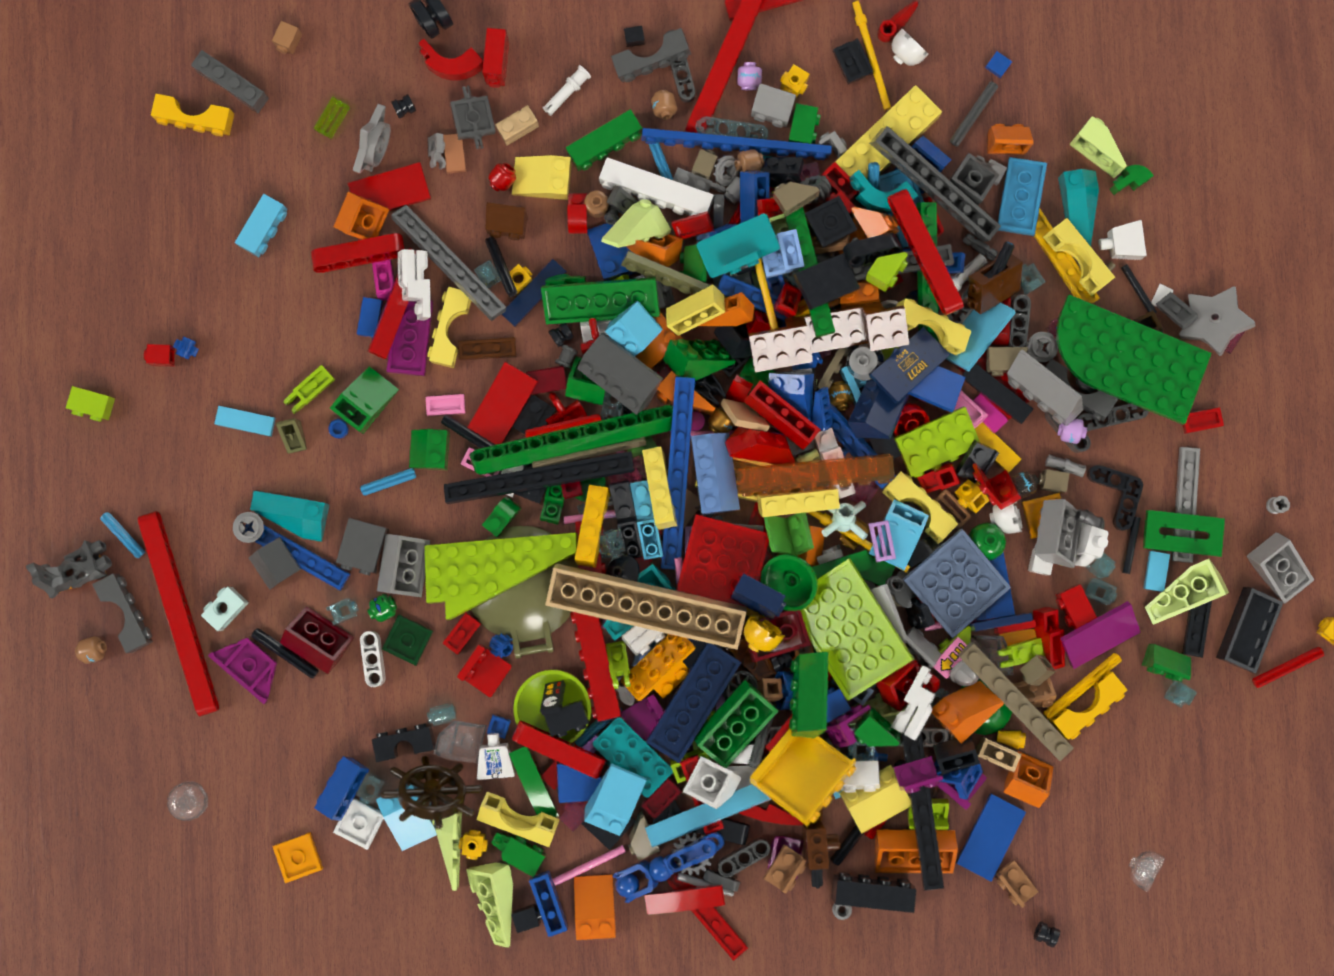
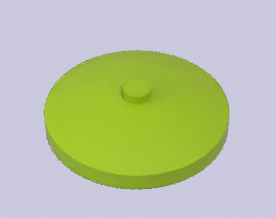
M544 670L532 675L521 685L514 700L513 711L516 724L518 725L521 720L550 733L545 716L540 711L544 688L547 683L562 680L566 684L562 706L583 700L590 721L592 705L586 687L577 677L562 670ZM575 729L569 730L567 735L559 738L573 743L583 734L585 729L577 732Z

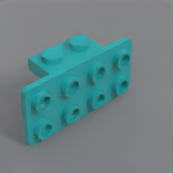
M764 213L698 242L697 248L709 276L715 278L728 272L733 275L741 271V266L746 264L748 267L758 264V259L779 250L780 244L768 215Z
M617 717L593 742V746L607 759L606 763L608 766L614 764L646 778V783L641 792L646 798L650 797L673 773L672 768L620 717Z

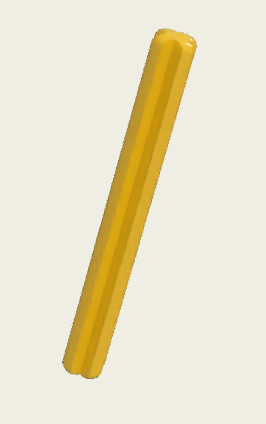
M1113 653L1043 712L1044 716L1048 720L1055 718L1122 661L1121 657L1117 653Z

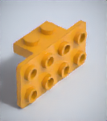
M668 634L630 670L631 686L626 687L624 676L621 678V683L638 701H641L653 689L664 699L688 674L690 669L682 661L695 650V646L685 637Z

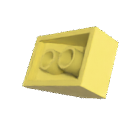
M552 155L515 157L514 169L516 171V180L512 185V195L568 200L572 166L571 157Z

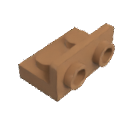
M1050 677L1039 686L1029 685L1025 681L1013 684L1035 708L1041 706L1046 708L1055 703L1057 695Z
M784 844L763 878L786 894L788 890L791 891L795 886L797 875L802 874L805 870L807 860Z
M1011 860L995 874L998 877L996 882L1002 890L1007 889L1010 893L1008 898L1015 906L1018 904L1023 908L1025 906L1024 903L1038 893L1037 889L1014 860Z

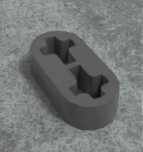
M714 194L713 227L716 229L723 226L724 194Z
M706 869L703 879L710 883L722 885V887L736 892L741 883L735 878L724 877L719 872Z

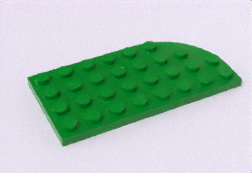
M1067 295L1057 322L1056 337L1060 355L1067 368L1081 382L1182 425L1186 424L1212 353L1072 295Z

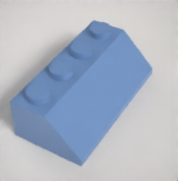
M729 433L691 436L701 515L740 510L733 457L729 456L725 441L729 438Z

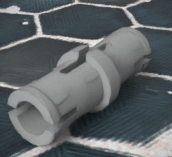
M1050 454L1045 462V466L1083 477L1086 471L1085 465L1074 463L1068 458L1062 459Z

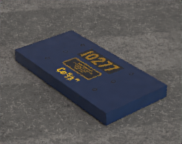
M923 327L909 339V345L901 346L873 371L869 377L897 404L950 354Z

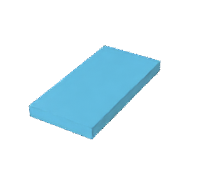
M1002 303L997 304L981 315L973 310L962 323L965 328L971 330L965 352L956 356L949 353L950 355L946 360L969 372L1015 315V310Z

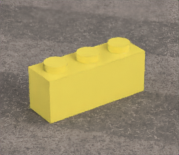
M711 285L666 308L667 327L679 336L725 313L724 294L714 285Z

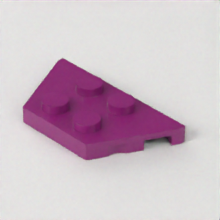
M250 638L240 640L208 655L261 703H267L277 662Z

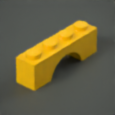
M155 94L151 116L156 120V123L161 125L174 124L175 127L180 129L189 127L200 133L210 131L213 135L222 137L223 134L230 135L234 113L230 108L210 105L204 113L190 116L181 111L180 103L174 97Z
M589 485L575 554L577 565L596 568L600 550L601 528L610 497L607 487Z
M1109 671L1094 684L1095 697L1090 707L1081 712H1073L1065 708L1055 718L1049 720L1065 739H1075L1080 735V730L1084 726L1089 727L1095 722L1094 718L1096 716L1106 713L1110 709L1109 705L1114 701L1119 702L1124 698L1127 688L1113 672Z

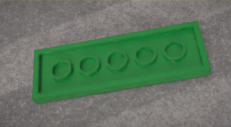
M656 277L544 285L541 287L546 324L589 322L591 318H595L596 321L613 320L637 300L652 317L660 316Z

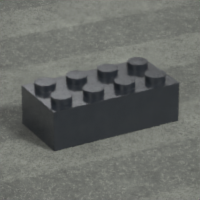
M839 872L838 875L833 874L831 898L835 905L914 913L917 889L908 879L897 878V881H891L889 877L877 876V879H872L870 875L858 874V877L850 876V873Z

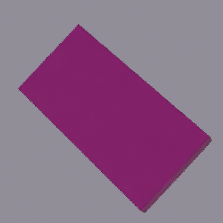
M430 300L431 317L425 321L417 320L414 310L417 301L408 302L388 353L387 373L425 376L434 304L432 300Z
M1127 601L1060 639L1070 666L1075 669L1141 632L1132 605Z

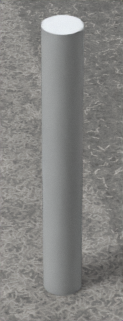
M680 872L677 876V880L698 887L715 885L706 880ZM722 887L724 895L733 896L734 891Z

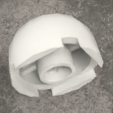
M902 28L893 38L891 44L892 51L895 54L893 58L900 65L903 62L908 66L917 65L929 55Z
M1015 503L1002 510L995 505L993 506V513L989 514L991 523L996 524L1007 534L1022 532L1020 510L1017 509V506H1014Z

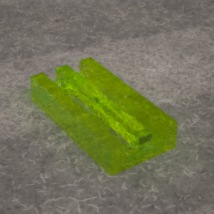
M332 96L314 126V130L332 139L350 109L349 105ZM340 107H342V110H341V112L339 113L337 119L335 120V122H334V124L332 125L331 129H330L329 132L327 133L326 130L328 129L329 125L331 124V122H332L333 119L335 118V115L337 114V112H338V110L340 109Z

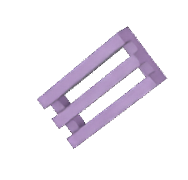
M888 520L868 524L876 563L896 559ZM882 525L885 526L886 536L890 550L889 556H887L881 528ZM874 527H877L883 557L879 555Z

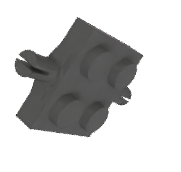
M470 86L462 87L464 98L450 102L458 140L474 139L476 149H479V147L482 149L484 146L481 137L492 135L496 132L488 96H472Z

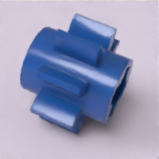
M184 336L182 340L176 339L173 348L177 349L175 354L188 360L190 356L196 357L199 350L195 347L197 342Z
M502 633L493 636L489 645L492 648L490 652L500 658L510 655L513 650V644L510 642L513 639L507 634L504 635Z

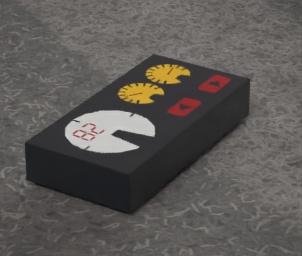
M564 680L545 684L540 708L542 715L561 712L566 687Z

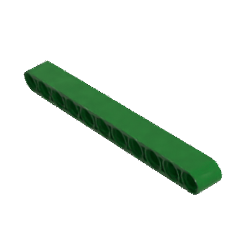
M665 405L643 410L637 415L630 413L480 448L470 454V459L475 472L481 475L530 464L533 461L671 431L673 406Z

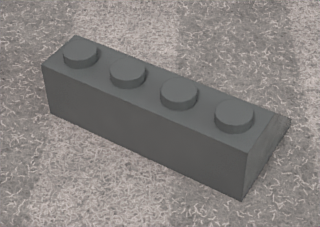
M601 333L590 346L577 368L636 415L649 406L663 379L605 333Z

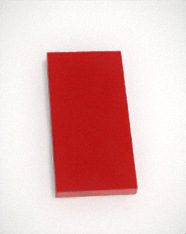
M420 162L348 183L351 193L388 208L389 211L431 199Z
M504 362L467 428L495 445L504 443L539 381L508 362Z

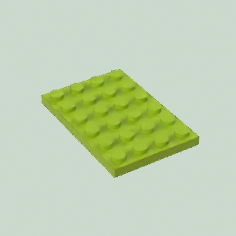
M847 559L817 579V594L807 607L801 609V614L810 642L817 652H828V670L847 701L914 660L851 559Z

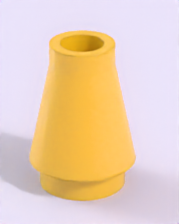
M1021 730L998 731L997 742L1018 750L1019 748L1024 749L1026 733H1022Z

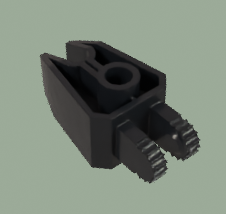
M710 374L695 380L694 390L712 406L719 408V402L713 395L717 394L722 399H726V395L714 375Z

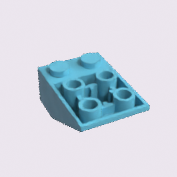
M895 499L893 500L883 521L888 520L896 559L885 562L905 570L929 515ZM882 525L881 528L887 556H889L890 550L886 536L885 526ZM877 534L876 540L880 557H883L879 535ZM872 545L869 554L875 556Z

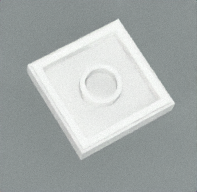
M354 798L343 819L338 821L333 833L368 850L384 818L380 810Z

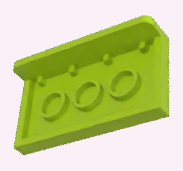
M964 406L894 438L907 468L906 472L910 477L914 476V478L924 475L926 470L940 468L942 463L946 461L952 462L959 459V455L967 453L974 440L980 442L967 409Z

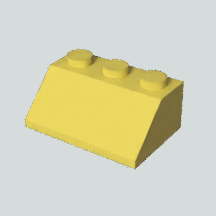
M891 765L879 771L880 789H876L874 792H865L864 789H856V792L853 793L840 792V796L861 834L911 807V800L906 791L899 789Z

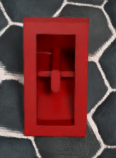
M785 283L773 307L774 311L788 318L795 316L802 295L800 290Z

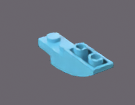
M648 481L632 482L630 487L644 560L663 557L660 532L654 521Z

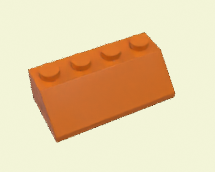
M877 830L875 839V873H921L915 830ZM936 830L942 873H953L958 851L955 830Z

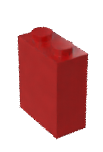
M487 28L482 73L486 85L493 88L505 86L509 52V39L506 29Z

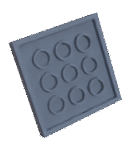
M959 529L903 578V581L917 598L929 607L933 617L951 638H954L1011 588L963 529Z

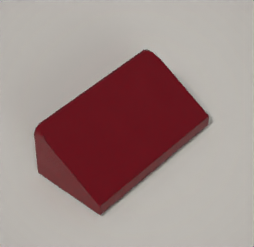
M564 366L526 372V374L539 381L531 395L567 388Z

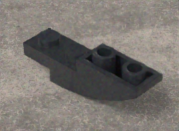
M629 480L610 483L609 487L623 553L633 558L643 557Z

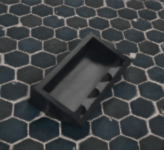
M1243 587L1216 658L1256 674L1284 602L1254 588Z

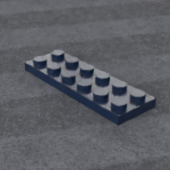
M706 643L650 733L646 743L680 763L741 662L717 646Z

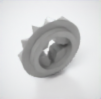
M723 155V158L718 159V164L714 165L716 168L713 173L716 176L715 181L722 186H729L735 177L739 175V171L736 170L734 163L736 159L733 156Z
M1048 332L1035 333L1028 341V352L1038 362L1050 361L1058 352L1057 340ZM1038 343H1049L1045 347L1046 352H1044L1043 350L1037 352L1038 348L1040 347Z
M244 512L234 520L233 533L242 542H255L261 538L264 531V522L259 515L252 512ZM243 522L247 524L252 523V528L255 532H245L246 527Z

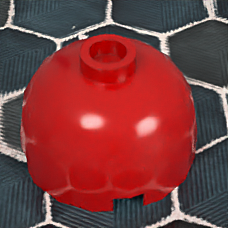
M906 403L893 433L897 437L930 422L929 416L917 404Z

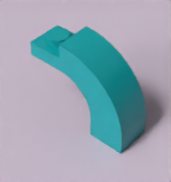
M860 170L856 171L849 178L851 186L860 192L855 199L873 211L892 212L887 197L901 190L907 189L912 200L918 196L907 181L893 191L883 192L874 188Z

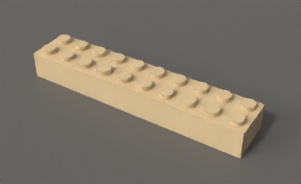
M557 563L553 567L546 606L737 650L747 607Z

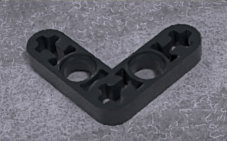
M1096 465L1091 467L1087 472L1088 479L1091 482L1121 491L1113 518V525L1119 531L1128 530L1133 524L1142 494V480L1104 466ZM1098 469L1099 474L1106 475L1108 472V475L1106 476V480L1104 477H1097V479H1095V475L1093 474V472L1097 471ZM1112 475L1119 476L1120 483L1118 485L1111 483L1110 478ZM1135 481V485H1137L1138 488L1133 489L1132 495H1126V492L1131 493L1132 487L1129 486V483H1133ZM1126 498L1131 499L1133 502L1131 509H1126L1123 505ZM1123 511L1126 513H1130V515H1125L1124 521L1127 522V525H1123L1121 527V523L1118 522V520L1123 519L1124 513L1120 512Z

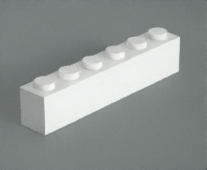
M608 157L599 176L600 184L605 189L612 190L615 185L620 186L630 195L637 197L638 200H649L659 208L665 209L667 207L679 215L687 214L692 216L706 211L709 214L714 202L713 194Z

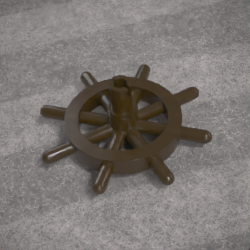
M423 756L421 758L422 766L412 768L406 773L396 767H392L390 773L400 779L398 790H388L380 793V797L383 799L398 798L401 807L405 810L399 815L401 822L406 821L413 815L421 819L434 820L436 829H441L443 827L442 819L448 818L458 811L468 817L474 816V810L463 805L465 795L468 793H480L482 786H465L463 779L458 775L463 769L461 763L449 769L444 766L430 765L429 758ZM448 783V784L451 785L452 787H444V786ZM410 785H412V786L416 787L417 789H407V788H408ZM457 794L454 799L447 795ZM411 797H419V798L415 801V800H413Z

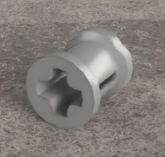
M1285 496L1272 497L1266 502V508L1272 514L1284 513L1289 510L1290 502Z

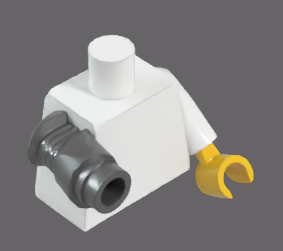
M1078 509L1075 514V520L1082 523L1075 566L1085 567L1093 562L1094 559L1102 557L1104 548L1108 545V531L1104 530L1105 523L1103 517H1097L1089 510Z

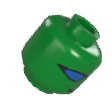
M382 594L370 600V608L367 611L372 620L376 619L378 622H383L395 616L398 607L391 595Z

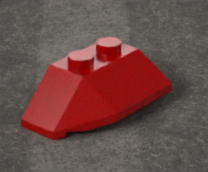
M738 427L725 441L730 457L789 467L796 466L785 435L775 429L769 428L766 432Z

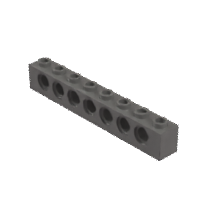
M888 126L881 128L869 143L982 242L990 241L1001 226Z

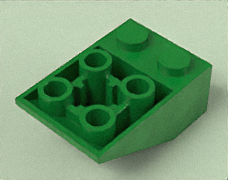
M700 339L670 340L663 358L677 376L693 377L695 380L706 377L736 362L720 345V342L714 339L710 341Z
M369 366L340 394L330 409L357 431L364 434L399 389Z

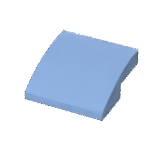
M796 229L777 233L776 237L779 241L780 249L762 257L766 278L779 276L805 267Z

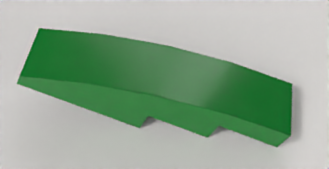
M524 746L510 752L509 756L536 814L538 815L543 812L554 817L559 816L529 748Z

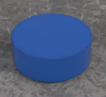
M335 419L329 424V433L334 438H344L349 432L348 424L341 419Z

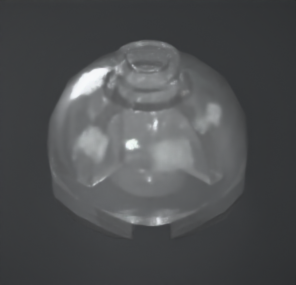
M186 781L176 785L170 791L167 798V807L170 814L181 821H191L198 818L205 812L208 806L207 793H205L200 784L193 781Z
M1153 851L1142 852L1138 857L1133 856L1128 865L1131 867L1130 877L1133 883L1140 889L1148 892L1165 858Z

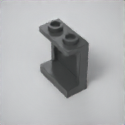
M349 518L336 563L341 564L340 568L351 571L352 567L360 569L359 573L370 576L371 572L376 573L383 541L389 529Z

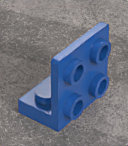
M936 759L934 766L937 775H942ZM977 764L943 774V780H940V782L955 784L959 798L967 800L983 771L981 765Z

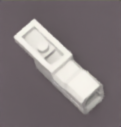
M404 249L398 252V285L402 288V300L417 301L414 309L417 320L425 321L431 317L430 279H424V270L428 267L427 251L416 250V254H414V250Z
M832 427L826 431H819L814 439L823 466L827 471L830 485L838 489L839 499L856 493L841 447L837 444Z
M924 665L921 667L904 701L909 703L905 711L897 714L891 726L913 740H917L933 711L931 703L936 695L922 687L923 684L927 685L932 677V674H930L931 669Z

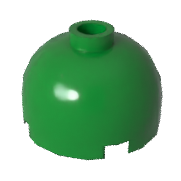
M978 524L968 534L989 561L1001 556L1005 550V533L995 524Z

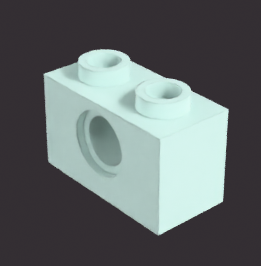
M233 587L222 588L216 595L217 599L214 602H209L203 608L204 612L201 616L217 631H223L249 603ZM223 602L227 604V611L225 613H222L220 610V605Z

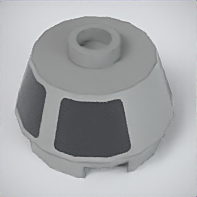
M868 344L854 346L846 358L849 373L861 381L871 380L870 374L884 362L882 351H870Z

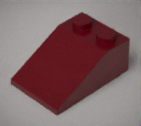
M801 610L783 612L779 617L775 616L773 620L768 618L760 619L759 621H764L765 619L781 630L782 633L780 635H784V638L771 651L764 652L759 650L755 652L749 647L748 650L753 663L810 646L811 643Z

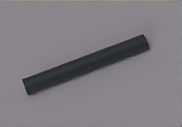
M1128 264L1121 267V270L1148 313L1152 310L1157 313Z
M1134 517L1122 572L1125 574H1130L1140 517Z

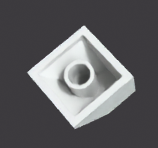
M701 756L683 792L717 809L733 796L741 777Z

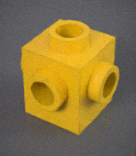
M793 64L790 71H785L782 75L780 89L795 94L797 98L799 94L803 95L807 89L808 84L806 82L810 74Z
M968 479L955 491L959 498L957 502L964 509L968 507L974 513H977L989 499L987 495L981 492L978 482L974 484Z
M469 830L463 837H460L459 849H462L461 855H466L467 859H478V857H481L487 851L488 840H485L486 834H481L479 830ZM469 843H474L476 848H469Z

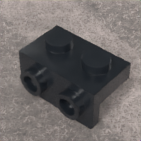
M766 157L762 171L769 172V187H778L783 183L786 185L789 182L800 184V175L804 164L803 157Z

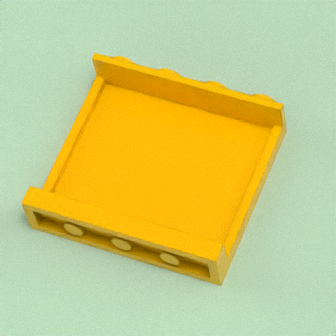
M789 729L750 776V783L808 826L810 822L814 823L821 814L819 811L822 807L826 808L833 799L831 797L835 791L838 793L845 784L843 782L847 776L851 777L857 769L855 767L856 759L850 760L819 736L816 738L792 736V730Z

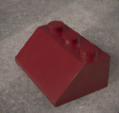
M306 606L285 629L280 643L326 674H329L340 661L354 637Z

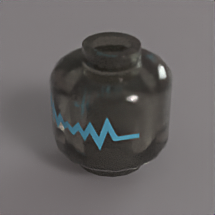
M1025 470L1011 477L1021 499L1036 493L1039 480L1035 474Z

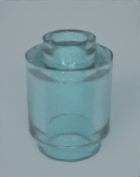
M446 703L431 707L430 712H427L429 724L433 723L435 727L457 719L454 705Z

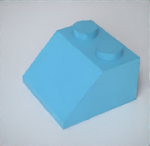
M637 300L610 321L605 332L616 343L633 356H636L657 337L663 328Z

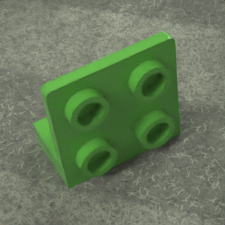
M806 512L796 513L787 519L777 516L764 517L769 546L772 552L799 556L814 548Z

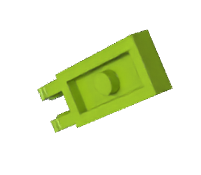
M320 365L293 389V392L286 397L284 403L288 405L298 396L301 401L291 410L295 414L305 405H308L335 379L323 365Z
M1033 638L1009 645L1007 648L997 651L999 656L1008 655L1009 660L999 663L1001 668L1029 662L1036 655L1044 656L1041 638Z
M619 641L606 644L609 670L614 689H619L617 677L623 675L626 687H630V669L625 642Z

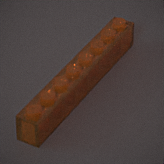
M891 454L735 468L737 491L742 496H753L754 492H761L763 495L773 494L774 490L788 493L796 488H800V491L812 490V487L820 486V489L832 488L831 485L838 484L839 487H850L851 483L870 485V481H878L879 484L890 483V480L895 479L893 455Z

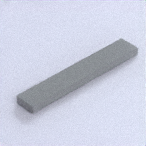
M1179 447L1175 513L1196 515L1200 448ZM1174 529L1173 536L1195 538V531ZM1172 552V561L1193 563V554Z

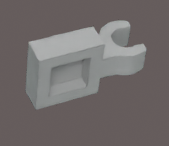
M440 133L428 137V156L431 157V168L436 167V161L439 163V169H443L446 166V161L441 156L444 153L445 142L443 141V134Z
M838 544L822 551L823 555L817 557L818 563L822 564L844 557L842 550H838L840 545Z

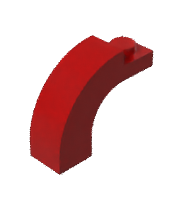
M424 38L418 43L421 48L419 52L426 59L425 64L427 68L440 78L452 81L465 80L483 70V60L472 47L457 58H444L437 54Z

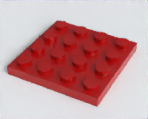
M695 514L676 590L744 606L731 599V596L743 573L759 581L769 544L768 534Z

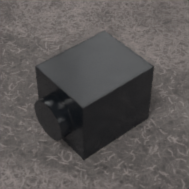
M536 904L514 910L511 914L517 933L539 927L541 924L540 920H542L539 908H536Z

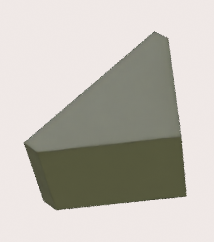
M292 418L276 422L277 429L288 454L307 449L300 420Z

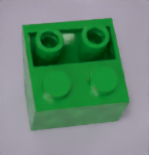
M1148 644L1141 665L1147 667L1146 671L1156 675L1166 674L1165 678L1172 681L1182 682L1183 679L1190 680L1191 657L1156 644Z

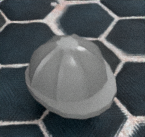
M963 660L958 662L950 672V679L961 686L973 685L979 680V677Z

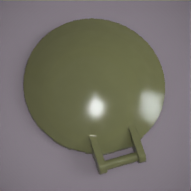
M514 526L505 528L498 537L492 534L485 540L553 534L537 527ZM574 556L558 563L578 568ZM554 566L471 609L477 620L486 629L495 635H500V633L507 634L513 639L516 659L529 654L546 651L548 653L554 652L551 633L557 630L570 617L572 611L546 606ZM541 638L546 640V644L520 648V642Z

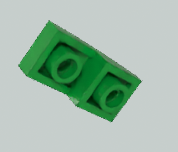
M561 485L547 487L540 521L559 525L565 501Z

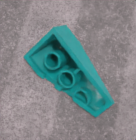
M1086 169L1065 171L1058 177L1065 219L1068 218L1091 247L1099 194L1096 171Z
M254 491L250 510L303 539L322 542L330 504Z
M651 564L638 576L637 582L677 591L666 575L654 564ZM606 620L603 624L614 641L633 627V625Z

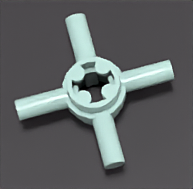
M860 501L855 506L842 503L839 505V509L828 510L833 514V523L821 531L824 537H827L835 530L847 532L850 529L862 540L868 536L865 531L855 524V515L866 507L865 502Z

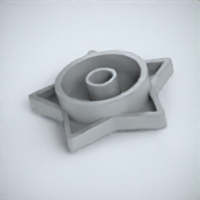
M377 105L369 123L360 130V143L353 167L354 172L361 173L364 169L372 172L373 168L380 164L385 155L390 139L391 127L390 124L384 122L386 109L384 105Z
M1231 287L1214 297L1189 294L1190 308L1198 314V318L1184 330L1182 329L1179 336L1180 339L1200 340L1208 344L1219 356H1222L1230 340L1237 334L1255 327V321L1238 308L1236 287Z

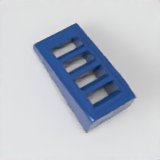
M823 387L816 391L814 397L812 423L820 428L821 431H826L833 426L828 387Z

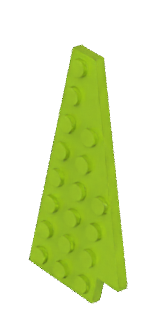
M577 533L425 545L426 603L445 602L446 620H452L556 565V563L558 564L575 555L578 544Z

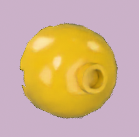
M751 615L744 627V636L749 643L748 647L755 652L759 650L767 652L775 649L784 638V635H780L782 633L781 630L765 619L764 621H759V616Z

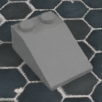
M1277 532L1247 555L1257 573L1284 604L1314 581L1290 539Z

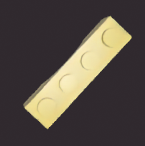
M1068 218L1043 237L1055 252H1067L1078 261L1081 268L1079 282L1090 296L1115 278Z
M448 287L447 292L444 291L442 302L444 305L443 309H440L438 312L437 321H439V325L433 331L432 339L435 340L433 346L429 347L428 357L431 363L454 368L459 350L451 344L448 330L455 318L468 314L471 300L460 289Z
M904 299L897 303L896 307L903 305L905 307L908 331L915 328L918 324L926 325L936 333L940 345L947 352L955 356L965 352L971 330L965 328L963 324L955 323L949 320L947 316L938 315L931 308L922 307L912 299Z
M662 447L642 450L655 525L658 530L677 526V520L668 484L665 453Z
M900 472L882 491L892 502L895 499L902 503H913L920 507L925 514L929 515L924 532L938 544L958 525L954 516L946 513L941 508V505L936 500H932L922 487L914 484L912 478L907 474Z
M833 485L814 487L811 490L796 493L770 492L757 494L758 511L762 517L840 508L838 489Z
M486 792L476 820L550 847L560 819L543 812L536 816L518 814L508 806L505 798Z

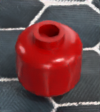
M505 162L503 164H496L488 175L490 186L495 191H507L516 180L515 169Z

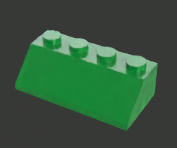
M828 652L799 654L791 663V671L794 673L790 689L793 691V698L790 701L792 718L789 722V728L792 730V736L816 738L827 730Z
M745 680L702 726L694 741L706 754L722 767L727 768L776 715L778 710L754 686Z

